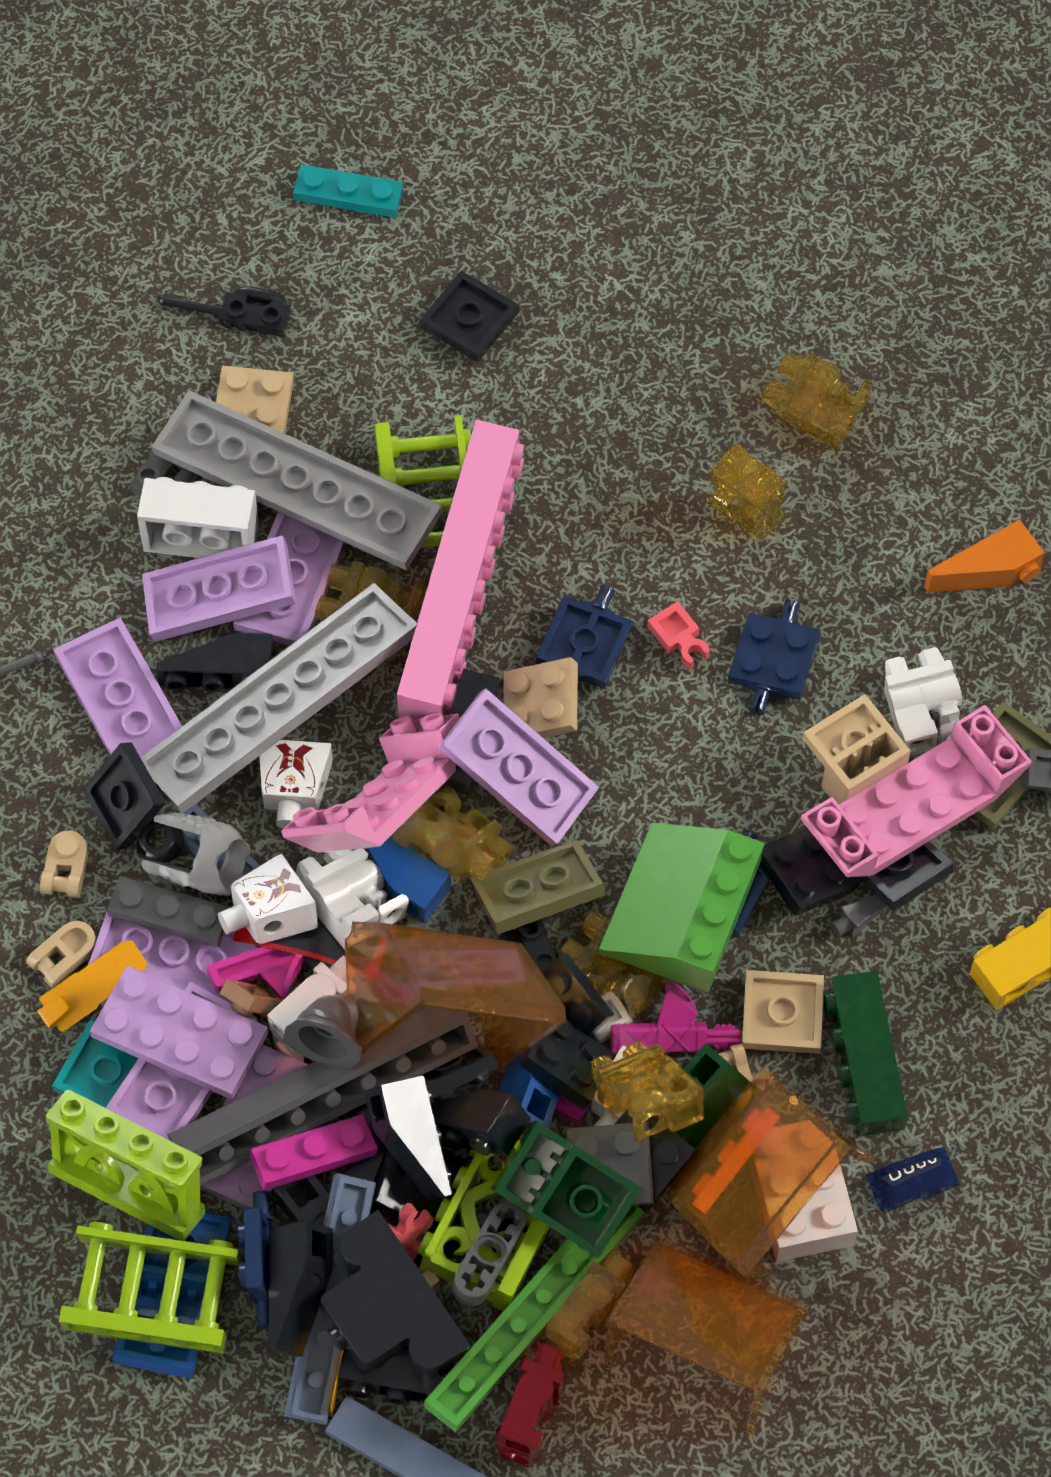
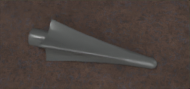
M874 894L842 906L841 915L830 924L831 930L837 937L849 931L854 938L887 905Z

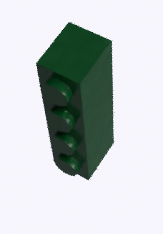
M878 971L831 977L829 990L823 992V1000L826 1014H833L835 1027L831 1028V1041L833 1050L841 1052L843 1064H838L840 1085L842 1088L848 1087L850 1101L845 1102L848 1124H855L858 1137L904 1130L908 1114Z

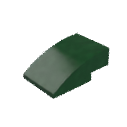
M535 1119L491 1187L496 1193L598 1258L642 1190L641 1187Z

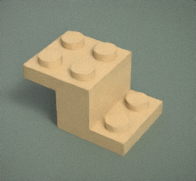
M866 694L803 732L802 738L825 767L821 787L838 804L843 803L906 765L911 752Z

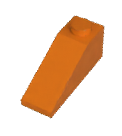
M1019 519L929 569L924 587L930 593L1010 587L1019 581L1026 583L1040 573L1045 552Z

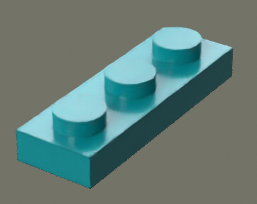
M301 164L293 191V198L296 201L396 218L403 193V182Z

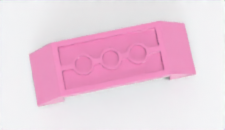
M984 705L957 721L951 738L841 804H838L833 797L829 798L801 815V820L846 877L873 876L994 802L1031 765L1032 761L987 706Z
M435 712L423 718L412 719L411 716H403L392 721L390 728L379 738L388 764L382 768V773L374 780L366 783L363 786V791L356 798L349 800L345 804H337L324 810H315L314 807L299 810L293 815V820L281 830L283 837L317 853L380 847L456 772V763L439 750L438 747L460 719L459 714L442 715L441 712Z

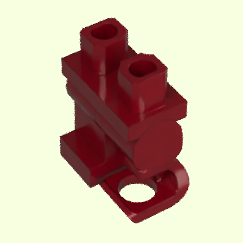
M540 1343L534 1361L524 1359L520 1369V1380L503 1423L496 1429V1449L498 1454L504 1459L526 1467H532L538 1461V1455L543 1444V1433L536 1431V1428L549 1420L552 1415L553 1403L558 1405L562 1396L564 1372H562L563 1364L561 1361L564 1351Z

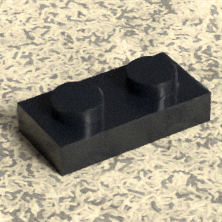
M567 953L559 956L536 979L562 1015L589 1037H592L614 1015Z

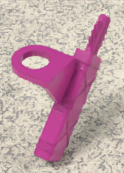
M264 946L256 947L253 950L250 949L247 952L244 951L241 954L209 964L207 976L217 993L221 992L226 979L245 983L263 979L281 1000H284L291 993L300 973L301 965L305 961V956Z
M670 979L664 983L666 993L657 1023H618L610 1026V1049L613 1054H617L623 1045L633 1053H698L705 1043L713 1045L717 1050L720 1048L724 1050L725 1048L730 1049V1046L739 1044L742 1041L740 1037L742 1034L741 1030L734 1029L735 1026H731L730 1023L727 1025L722 1024L721 1026L717 1024L712 1029H707L706 1022H694L693 1020L698 1016L694 1001L677 983Z

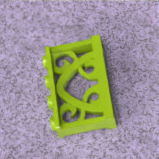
M66 1090L46 1114V1122L50 1124L53 1157L48 1163L50 1174L180 1241L186 1240L205 1214V1204L200 1202L199 1168L202 1166L201 1156L71 1090Z
M520 1140L517 1141L508 1157H511ZM470 1150L469 1156L473 1157L469 1168L461 1166L452 1185V1188L457 1191L452 1201L446 1198L443 1200L435 1217V1221L440 1222L435 1233L427 1231L417 1252L423 1256L420 1270L424 1272L427 1270L453 1283L461 1263H455L447 1259L443 1253V1246L449 1240H457L461 1247L454 1251L455 1255L468 1253L480 1231L475 1206L485 1200L500 1196L491 1187L506 1164L501 1160V1169L499 1171L490 1170L488 1160L495 1154L484 1156ZM479 1174L485 1183L471 1189ZM523 1210L526 1215L525 1226L528 1230L526 1233L522 1232L514 1252L511 1253L497 1279L501 1284L495 1282L486 1298L493 1302V1307L502 1311L514 1300L550 1228L525 1210ZM460 1211L462 1227H451ZM501 1231L497 1234L503 1238L505 1231ZM483 1246L478 1249L480 1257L485 1261L494 1262L500 1258L499 1252L496 1251L495 1254L491 1246ZM474 1272L472 1279L465 1286L467 1290L472 1291L474 1287H477L480 1274Z

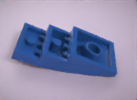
M205 1213L185 1241L209 1245L210 1240L228 1242L232 1218ZM147 1224L144 1235L178 1240ZM145 1253L135 1306L138 1317L154 1319V1314H159L169 1255ZM185 1259L175 1317L179 1318L178 1323L194 1325V1321L199 1320L209 1261ZM118 1338L113 1352V1363L193 1379L201 1350Z

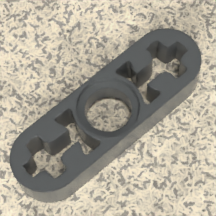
M502 1202L493 1207L458 1268L451 1290L454 1298L460 1304L473 1307L485 1301L519 1241L526 1224V1215L514 1203ZM505 1218H509L513 1222L507 1227L502 1238L497 1232L501 1222ZM483 1246H491L499 1252L500 1258L494 1262L485 1261L480 1257L478 1249ZM476 1270L481 1273L477 1287H474L472 1291L467 1290L465 1286L470 1282Z

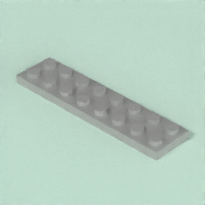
M190 390L151 446L153 454L224 487L239 485L248 490H255L256 502L406 571L443 513L442 505Z
M373 583L142 756L141 759L158 790L180 813L186 812L411 642L417 623Z

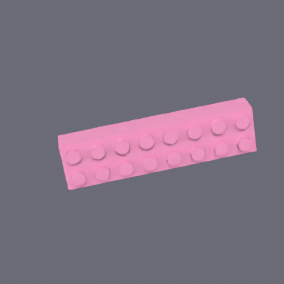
M477 419L475 421L398 688L397 704L399 717L411 716L412 719H417L435 712H441L442 715H450L457 687L455 682L459 683L462 671L466 669L467 665L465 661V648H472L477 628L474 627L476 615L474 614L481 615L486 599V593H484L485 580L491 581L496 559H494L496 546H501L505 532V525H503L505 512L510 513L515 495L513 491L515 479H520L523 469L524 458L522 456L525 445L519 444V430Z

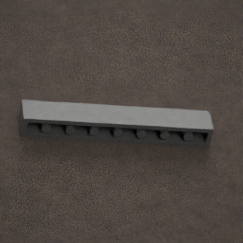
M447 996L358 1040L357 1043L362 1048L361 1061L353 1067L340 1068L313 1062L167 1134V1136L173 1143L202 1157V1166L199 1168L200 1185L250 1161L249 1155L252 1148L313 1130L367 1103L364 1090L419 1077L477 1048L478 1044L469 1015Z

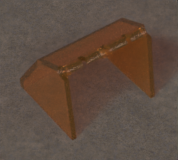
M352 921L350 935L345 939L347 997L355 1001L358 1006L359 1018L355 1033L357 1043L362 1048L361 1055L423 1006L480 1013L483 1046L494 1053L499 1065V1069L490 1072L493 1075L566 1022L565 1006L521 943L381 922Z
M765 1066L762 1071L759 1070L745 1087L739 1099L736 1098L717 1121L715 1128L711 1129L695 1148L698 1153L665 1192L674 1207L740 1274L747 1278L774 1281L778 1275L761 1261L766 1252L847 1154L870 1164L876 1157L779 1075Z
M663 1238L655 1242L608 1319L604 1367L612 1370L629 1333L754 1391L746 1428V1434L753 1436L805 1325L812 1305L786 1292L777 1290L749 1275L740 1273L710 1257L703 1256L699 1252L675 1241Z

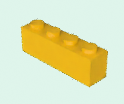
M1051 907L1043 911L1037 917V922L1027 928L1024 925L1016 927L1005 937L1006 941L996 947L992 944L987 945L974 955L970 975L996 1011L1051 978Z

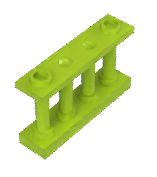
M462 415L454 416L455 434L398 439V436H391L389 422L375 424L380 477L403 488L404 485L459 480L471 438L470 428L463 429ZM457 448L459 465L403 471L402 467L395 468L394 458H399L402 453ZM453 497L433 499L431 501L442 505L443 513H449ZM444 531L430 532L421 548L440 546Z
M90 1222L89 1227L77 1226L76 1234L80 1242L88 1243L89 1249L79 1300L74 1302L73 1307L61 1306L58 1322L63 1330L221 1354L225 1353L227 1336L224 1330L218 1329L219 1324L215 1323L225 1266L226 1264L239 1266L242 1259L239 1249H233L232 1243L223 1240H210L209 1245L113 1231L112 1225L102 1222ZM106 1246L129 1249L119 1307L114 1308L113 1313L97 1311L98 1306L94 1305ZM146 1252L169 1255L159 1314H154V1319L138 1317V1312L135 1311ZM186 1258L210 1262L199 1320L194 1321V1325L178 1323L179 1318L175 1317Z

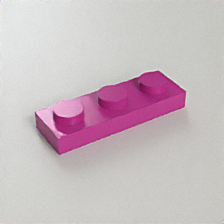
M362 1114L252 1148L249 1157L265 1191L376 1156L378 1148Z

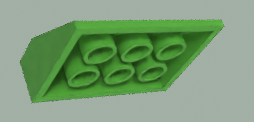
M651 823L598 953L709 993L759 868L765 843L730 830Z

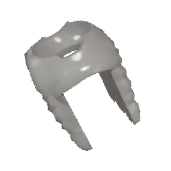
M185 812L156 815L154 817L155 822L199 834L200 845L192 870L169 863L144 859L141 864L143 869L154 876L168 879L173 884H179L181 887L190 886L203 893L216 894L217 896L232 895L231 885L234 881L243 877L246 859L250 854V845L244 841L240 833L233 826L217 822L213 818L186 815ZM226 852L223 866L218 871V858Z

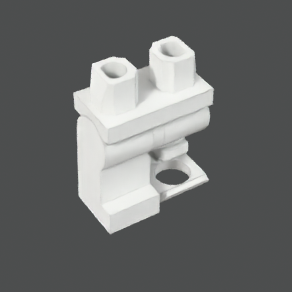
M936 647L923 650L918 654L919 668L908 670L904 657H896L885 661L884 693L896 733L910 749V756L927 752L936 747L937 738L938 744L951 738L954 725L959 721L960 711L957 706L962 704L961 689L953 672L951 660L944 661ZM929 711L931 713H939V737L934 720H931ZM923 740V742H920V743H917V744H913V742H917V741Z
M363 848L354 851L350 849L325 852L324 860L328 864L323 867L314 857H308L298 863L296 875L315 900L317 917L345 951L358 946L374 937L375 933L402 920L406 915L409 900L404 894L385 903L387 894L382 890L384 885L383 875L378 866L372 860L367 859L368 853ZM360 929V932L355 934V931Z
M342 956L330 968L323 962H320L313 969L314 975L302 982L267 1015L274 1046L281 1053L304 1062L302 1055L282 1042L285 1027L294 1022L298 1015L306 1010L317 998L326 995L352 997L362 992L361 985L357 981L360 977V970L345 956Z

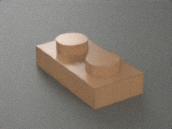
M227 979L220 992L221 995L233 1002L231 1005L232 1009L249 1017H252L255 1012L268 1019L267 1015L283 1001L269 986Z

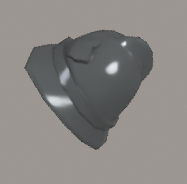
M326 995L317 998L306 1010L298 1015L294 1022L285 1027L282 1042L298 1054L315 1062L332 1067H353L360 1063L362 1048L357 1043L355 1033L359 1018L356 1002L344 995Z

